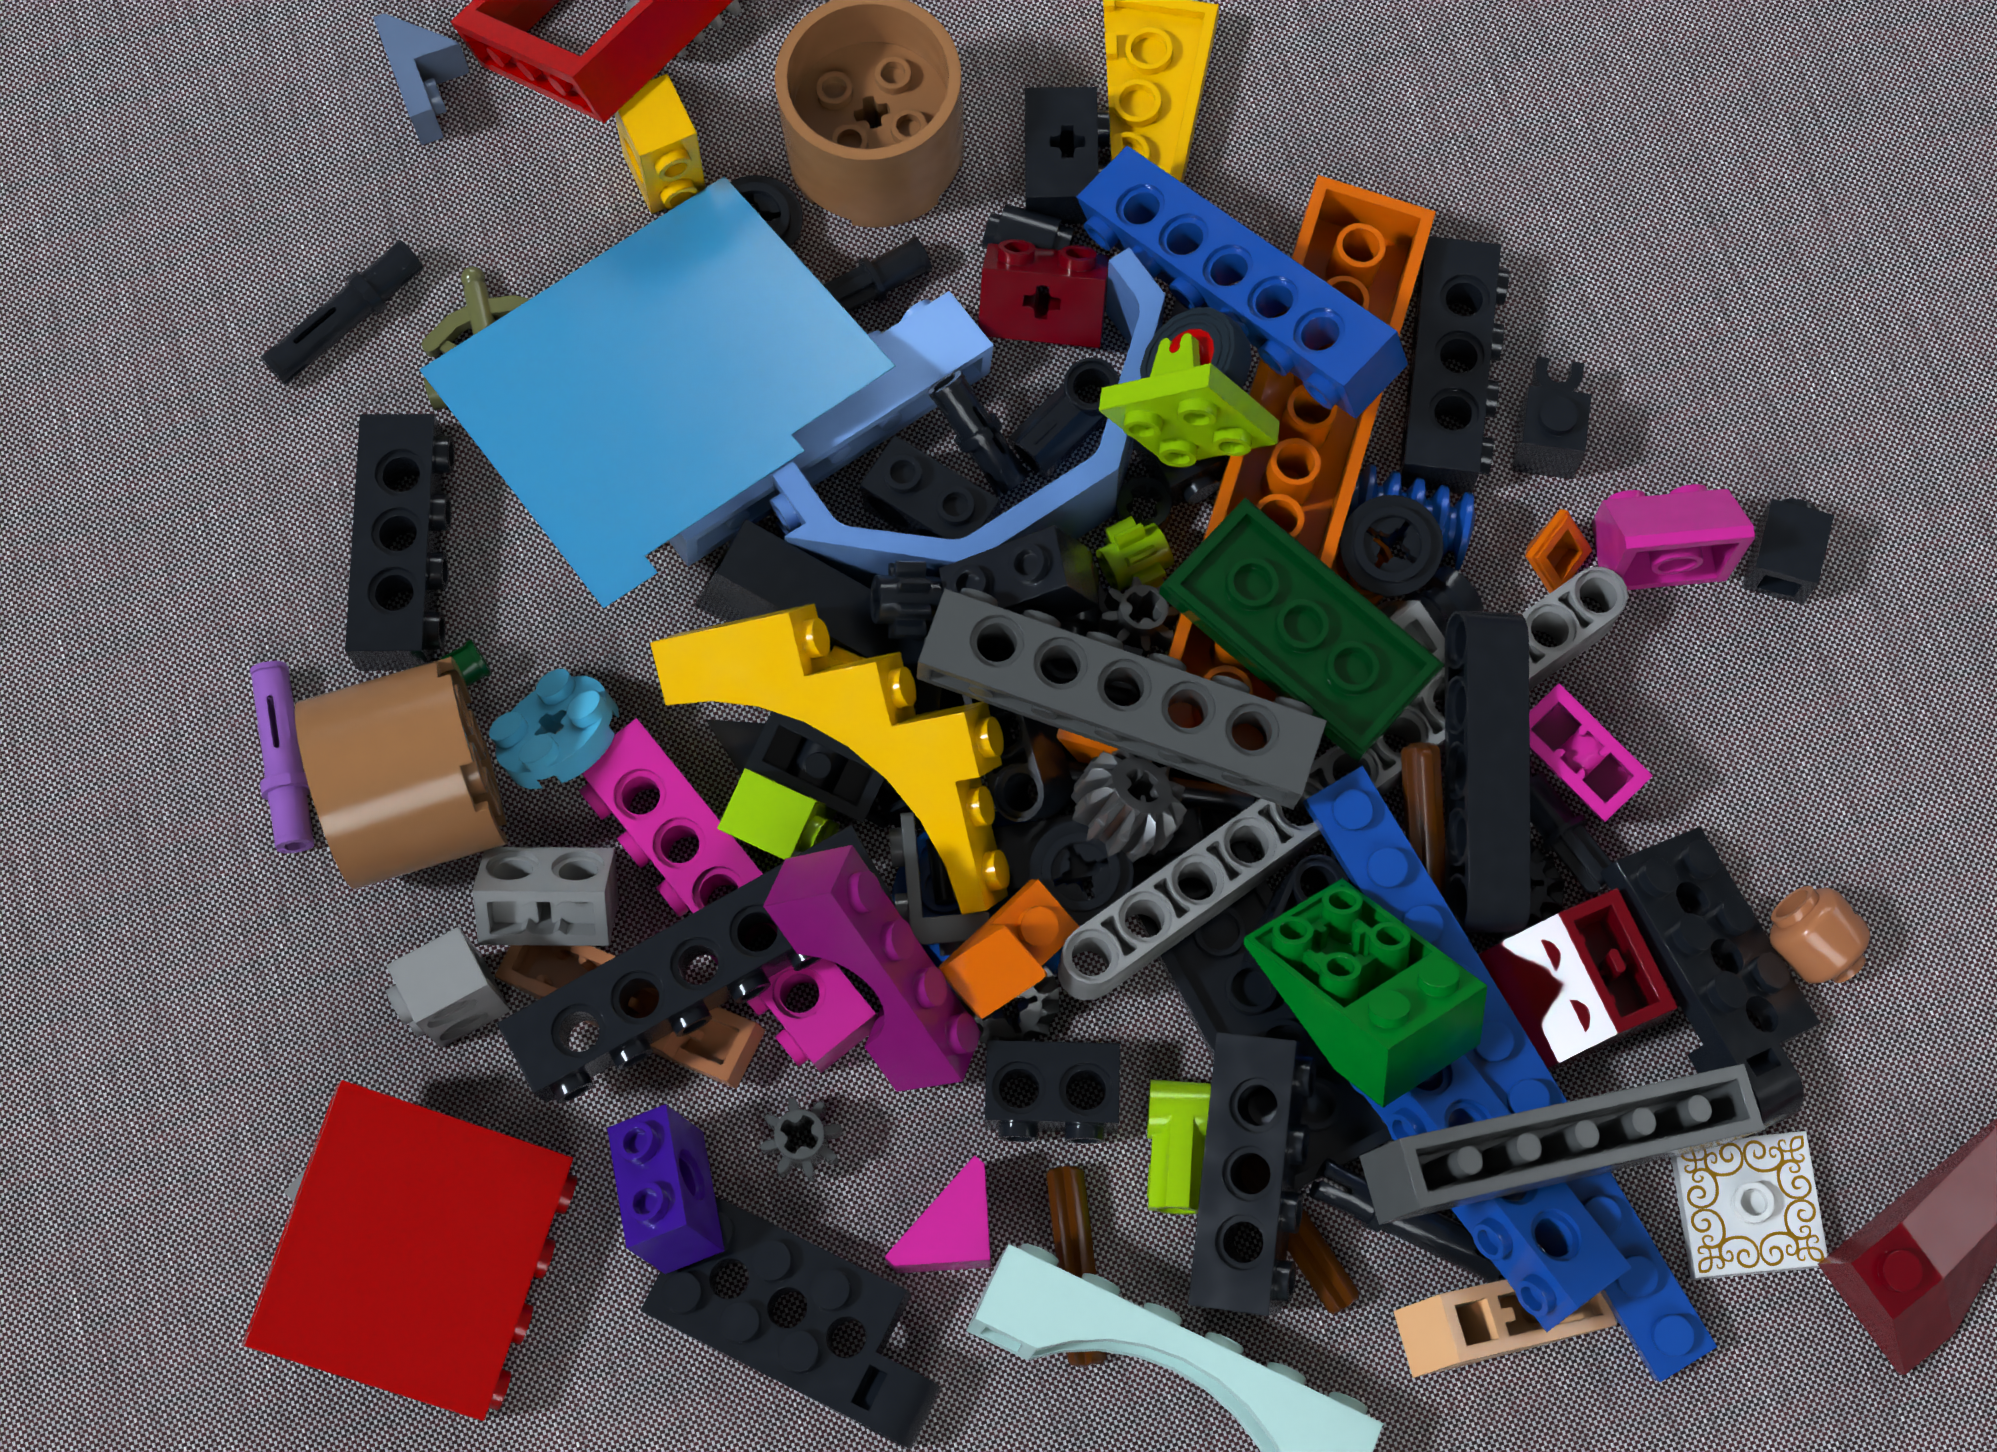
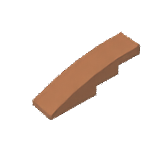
M510 945L494 977L526 994L541 999L616 956L592 946ZM643 988L636 991L628 1002L629 1016L644 1018L650 1015L656 1009L659 1002L658 990ZM716 1007L709 1011L712 1019L698 1030L682 1037H677L673 1031L650 1044L653 1049L652 1053L737 1089L766 1030L757 1022ZM585 1021V1022H587V1023H589V1024H591V1025L596 1026V1027L599 1028L598 1022H596V1021Z

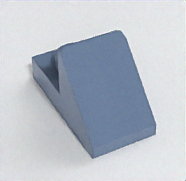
M385 13L374 16L373 19L421 145L444 138L436 115L445 113L447 110L437 84L463 76L469 72L460 44L451 38Z

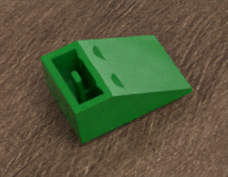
M1343 878L1244 937L1245 947L1334 1070L1382 1108L1481 1043L1487 985Z

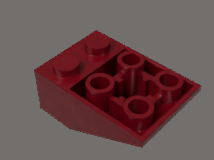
M1618 888L1557 913L1478 954L1549 1072L1662 1024L1678 1008Z

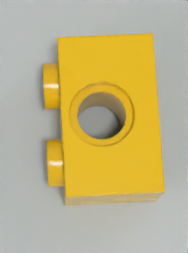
M668 73L648 81L614 115L624 159L650 213L653 214L666 208L672 210L706 187L697 132Z

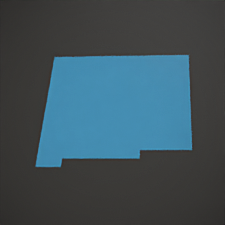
M724 176L419 370L600 605L606 608L658 573L645 557L647 554L803 453L805 450L792 434L896 366Z

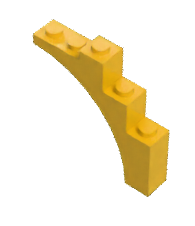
M815 603L680 632L650 642L665 705L714 701L757 706L811 725L848 746L887 779L919 818L946 867L962 915L986 911L1008 896L1007 887L1010 881L1009 865L1004 853L1001 850H997L991 825L995 816L994 802L990 791L986 786H982L980 779L984 774L1002 765L1000 755L1004 747L1001 727L997 719L990 716L988 703L978 702L915 715L913 705L916 701V686L910 670L903 665L900 652L830 666L827 656L830 651V637L825 623L822 619L818 618Z

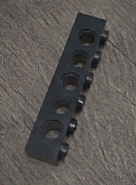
M852 825L797 855L801 856L853 845L869 870L875 874L880 886L895 906L890 891ZM783 863L498 1022L497 1025L533 1093L546 1103L555 1098L559 1104L571 1101L590 1090L594 1086L591 1078L613 1065L616 1066L617 1070H624L636 1065L652 1054L653 1049L650 1044L673 1031L677 1037H682L698 1030L712 1019L709 1011L732 998L736 1004L755 998L770 987L769 977L791 965L795 971H799L823 959L797 954L763 907ZM758 923L775 925L777 927V937L769 948L755 952L744 947L745 935L752 926ZM702 955H710L718 959L717 973L709 982L701 985L687 982L686 970L692 960ZM643 988L658 990L659 1002L656 1009L650 1015L644 1018L629 1016L628 1002L636 991ZM584 1021L598 1022L599 1037L596 1043L588 1050L582 1052L572 1051L569 1046V1037L573 1028Z

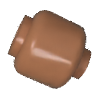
M1809 885L1803 886L1787 895L1773 910L1771 921L1774 924L1770 930V943L1802 980L1811 984L1824 983L1831 979L1835 983H1842L1856 975L1864 966L1866 958L1863 953L1870 942L1869 927L1838 891L1827 887L1814 889Z

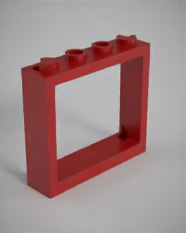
M473 0L450 23L482 67L605 123L734 0H640L582 56H578L527 33L560 0Z

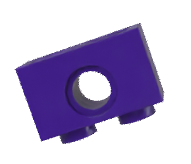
M667 1104L608 1127L607 1131L626 1249L664 1274L725 1251L704 1132Z

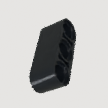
M988 638L978 645L980 654L989 661H993L996 653L1001 662L1009 659L1014 654L1011 645L1001 638ZM962 695L965 705L982 702ZM988 704L990 716L997 719L1004 741L1003 752L1000 755L1002 765L985 774L997 811L1006 819L1014 822L1053 818L1064 813L1071 804V795L1074 791L1063 747L1057 739V727ZM1013 716L1016 717L1020 728L1019 737L1016 742L1010 734V722ZM1031 777L1038 788V797L1035 804L1031 802L1028 796V784Z

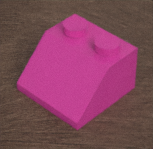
M1701 484L1681 486L1664 495L1645 496V493L1640 490H1627L1615 493L1608 497L1607 500L1601 502L1591 522L1598 567H1605L1622 577L1627 590L1727 581L1755 539L1752 522L1729 489L1707 490V487Z

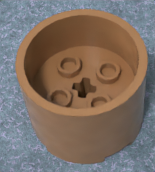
M832 0L811 11L794 26L785 39L777 58L775 89L789 169L793 180L803 196L811 204L815 202L835 215L850 219L853 226L879 228L899 225L930 211L939 203V196L951 184L958 172L959 166L962 167L965 149L961 65L957 49L947 30L933 15L908 0ZM877 125V128H870V126Z
M453 657L300 700L295 704L297 739L313 803L333 858L343 878L352 889L362 888L508 844L505 832L499 828V826L505 825L507 822L486 740L482 739L473 711L467 708L466 704L472 703L471 696Z

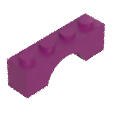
M853 845L785 859L763 907L797 954L819 957L835 962L862 978L876 993L882 1006L864 1047L895 1091L899 1092L963 1082L974 1051L977 1048L981 1031L977 1027L974 1018L965 1010L946 982L941 970L935 966L913 934L910 925L902 918L888 898L875 874L869 870Z

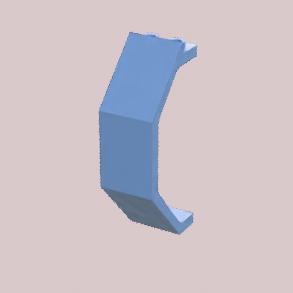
M1130 248L1114 256L1108 262L1106 314L1130 345L1118 384L1141 379L1140 366L1146 347L1156 332L1163 326L1165 293ZM1108 418L1100 445L1090 458L972 534L960 539H944L844 525L831 515L793 460L771 473L776 496L770 500V504L779 518L775 525L785 542L790 543L871 589L874 576L888 575V564L895 563V560L926 561V576H940L939 568L1053 525L1077 540L1116 514V502L1126 477L1133 451L1134 438L1125 434L1123 429Z

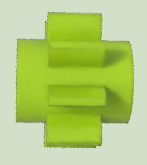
M1130 516L1105 528L1108 537L1104 539L1106 546L1096 550V556L1099 566L1111 588L1118 591L1126 588L1128 590L1133 577H1138L1142 585H1149L1154 588L1164 583L1162 579L1166 576L1164 569L1174 565V558L1165 536L1155 523L1143 527L1141 523L1136 525L1133 517Z

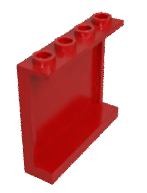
M341 1080L334 1089L241 1346L449 1410L469 1418L484 1421L488 1408L498 1411L505 1398L510 1383L511 1371L502 1369L510 1344L512 1342L520 1345L527 1333L534 1306L524 1302L533 1277L543 1279L550 1265L556 1241L547 1238L554 1214L557 1212L564 1215L572 1200L577 1184V1176L569 1174L573 1157Z

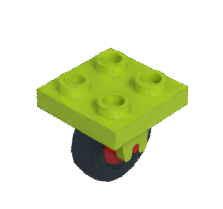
M1211 307L1191 308L1175 315L1156 332L1146 347L1140 366L1141 379L1101 389L1099 411L1123 429L1125 434L1133 437L1155 454L1162 463L1169 466L1188 467L1195 464L1197 460L1221 455L1242 456L1248 454L1251 449L1278 443L1280 421L1241 389L1247 380L1252 362L1250 342L1238 323L1231 317Z

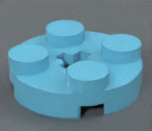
M555 669L544 675L537 683L536 690L520 701L511 712L501 715L493 722L489 730V736L496 744L495 755L499 764L512 780L519 786L527 789H542L543 787L537 780L556 776L562 784L576 778L601 758L614 738L615 733L609 724L612 714L619 718V708L598 680L583 675L572 677L565 669Z

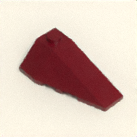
M1997 1118L1818 1263V1266L1899 1375H1906L1955 1334L1997 1263Z

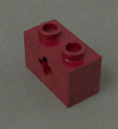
M1018 239L1005 240L999 244L988 243L982 266L979 328L987 337L1100 348L1105 316L1110 255L1097 254L1095 250L1089 247L1078 245L1066 246L1061 250L1035 248L1032 243ZM1040 286L1049 287V294L1040 293Z

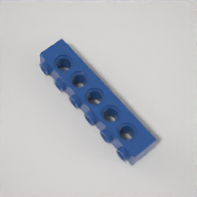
M1128 145L1077 196L1087 218L1083 225L1084 229L1100 247L1107 251L1116 247L1121 252L1130 248L1152 278L1158 277L1168 284L1173 296L1188 310L1191 308L1211 307L1231 317L1239 324L1250 344L1258 349V354L1273 371L1281 376H1286L1291 372L1303 381L1307 392L1323 407L1332 409L1337 405L1356 419L1408 365L1398 332ZM1240 281V282H1238L1237 284H1234V285L1229 286L1230 284H1232V283H1234V282ZM1286 312L1282 316L1272 318L1279 313ZM1333 344L1327 349L1317 351L1324 345Z
M1465 1055L1384 1108L1350 1082L1358 1093L1364 1095L1388 1126L1389 1133L1394 1141L1399 1138L1511 1114ZM1565 1182L1451 1208L1472 1235L1478 1250L1493 1262L1516 1292L1522 1307L1537 1319L1546 1332L1550 1331L1632 1268Z

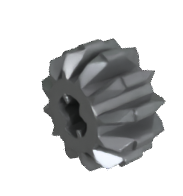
M1120 749L1113 751L1111 754L1103 751L1099 757L1092 759L1074 785V792L1071 798L1077 805L1075 806L1072 819L1089 827L1086 841L1099 839L1105 843L1108 857L1122 850L1134 862L1147 853L1155 855L1158 850L1164 849L1174 837L1173 833L1182 824L1183 816L1187 811L1180 802L1185 787L1169 781L1168 776L1171 768L1169 766L1159 768L1149 759L1140 756L1135 757L1134 754Z

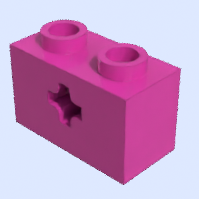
M1560 683L1529 712L1530 750L1603 823L1653 776Z

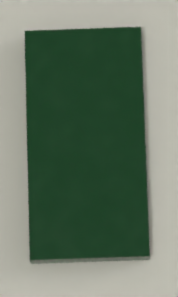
M1244 498L1161 585L1158 593L1278 696L1300 701L1313 709L1312 716L1327 720L1323 734L1357 763L1444 666L1442 661L1247 498Z

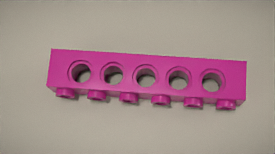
M637 718L616 733L611 745L601 758L582 773L588 783L578 790L601 820L613 813L626 829V832L619 836L617 840L640 869L651 861L665 878L655 888L679 918L689 910L695 913L707 906L708 898L716 888L723 885H732L739 888L763 875L734 837L717 829L720 820ZM646 789H654L660 792L659 802L652 811L646 814L630 812L631 801L637 793ZM694 837L699 840V849L691 860L685 863L669 861V850L678 839ZM758 923L752 926L745 935L744 947L747 949L752 939L761 934H772L777 937V927L770 923ZM710 956L718 965V959L714 956ZM821 959L817 963L799 971H795L792 965L768 978L771 985L767 990L755 998L746 1001L758 1017L769 1009L781 1023L784 1029L774 1037L798 1067L807 1060H810L820 1073L824 1072L870 1034L877 1018L875 1011L836 963L826 959ZM801 983L816 985L819 988V998L812 1009L803 1013H796L787 1009L786 999L793 987Z

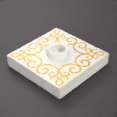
M1806 1131L1750 1136L1718 1147L1671 1157L1691 1280L1820 1268L1818 1263L1827 1257L1828 1253Z

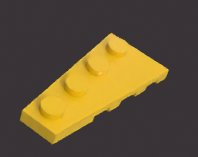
M1103 0L1111 161L1128 145L1178 181L1184 183L1219 19V4L1192 0Z

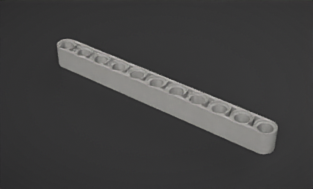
M1605 567L1585 569L1522 613L1529 633V691L1597 643L1610 631L1624 610L1628 600L1627 586L1622 577L1613 570ZM1580 597L1595 599L1603 607L1604 613L1590 611L1583 605ZM1532 631L1548 633L1553 637L1557 647H1546L1539 644L1534 639ZM1445 668L1436 675L1358 763L1337 745L1314 760L1303 795L1296 806L1302 807L1308 812L1303 801L1336 782L1333 777V772L1336 770L1353 772L1363 766L1381 797L1402 782L1401 753L1392 751L1383 740L1385 735L1395 734L1401 736L1409 744L1415 742L1434 743L1439 747L1440 754L1445 752V716L1438 712L1433 704L1435 700H1445ZM1259 799L1073 931L1065 941L1058 964V979L1063 989L1072 997L1080 1000H1096L1105 996L1321 841L1324 837L1314 820L1312 819V823L1307 826L1291 824L1282 813L1284 806ZM1237 841L1249 842L1258 848L1262 860L1255 863L1240 861L1233 855L1230 844ZM1185 878L1202 880L1210 890V897L1203 900L1190 899L1181 892L1178 882ZM1135 914L1149 916L1156 922L1159 933L1149 938L1136 936L1128 929L1125 920ZM1091 951L1103 958L1107 969L1099 975L1088 976L1075 968L1072 958L1080 952Z

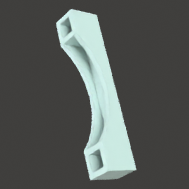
M1010 1244L1007 1245L996 1263L966 1330L1027 1361L1057 1353L1101 1351L1137 1357L1173 1370L1206 1390L1238 1420L1260 1452H1373L1384 1424L1367 1416L1368 1407L1359 1400L1339 1392H1330L1329 1396H1325L1305 1386L1306 1378L1298 1371L1276 1362H1269L1265 1367L1242 1356L1244 1348L1234 1340L1212 1332H1208L1205 1337H1202L1180 1326L1182 1319L1173 1311L1154 1303H1145L1143 1308L1118 1296L1120 1289L1114 1283L1090 1273H1084L1082 1278H1079L1058 1268L1059 1260L1053 1254L1031 1244H1022L1020 1249Z

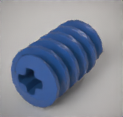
M1369 463L1358 476L1345 523L1357 507L1375 497L1399 495L1413 499L1427 508L1436 519L1443 536L1442 559L1448 551L1453 552L1455 570L1459 571L1466 555L1476 518L1473 494L1465 492L1453 507L1450 506L1449 487L1441 485L1430 499H1426L1425 481L1422 478H1416L1407 491L1402 492L1401 474L1394 470L1382 485H1378L1376 466ZM1403 525L1398 533L1394 532L1388 539L1381 536V540L1391 549L1400 537L1404 538L1403 535L1408 528Z

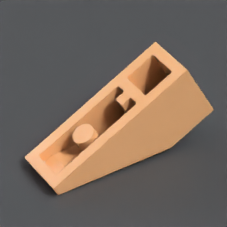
M1507 1279L1441 1293L1393 1311L1413 1378L1474 1364L1617 1325L1612 1310L1600 1292L1550 1331L1546 1332L1537 1319L1522 1307L1516 1292L1510 1286Z

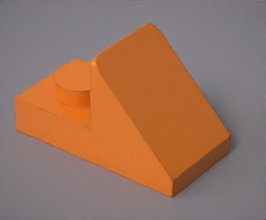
M1031 879L937 968L941 970L948 984L977 1017L983 1019L1042 981L1047 976V972L1042 966L1064 946L1066 939L1079 926L1039 879Z

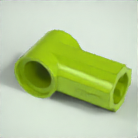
M1150 1079L1147 1116V1139H1152L1147 1187L1149 1211L1176 1215L1198 1214L1211 1083Z

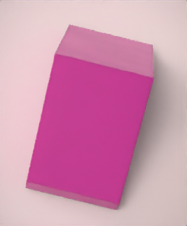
M973 1156L884 1256L887 1265L897 1274L991 1268L985 1164L978 1157Z

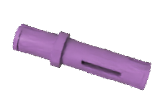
M282 661L262 662L250 668L265 778L260 781L261 796L263 799L268 800L270 806L275 849L279 853H297L313 848L314 839L307 795L310 794V789L305 772L303 771L297 739L289 667Z

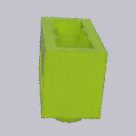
M745 768L717 829L785 860L797 856L838 833L840 824L833 821L837 811L827 807L826 804Z

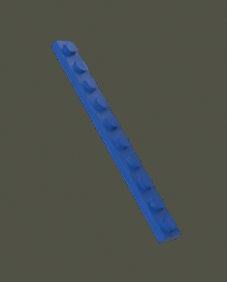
M1363 766L1304 800L1303 804L1353 886L1487 985L1481 1043L1464 1055L1508 1111L1514 1114L1568 1102ZM1606 1172L1565 1182L1632 1267L1602 1290L1601 1294L1655 1381L1662 1382L1717 1348V1345L1612 1173Z

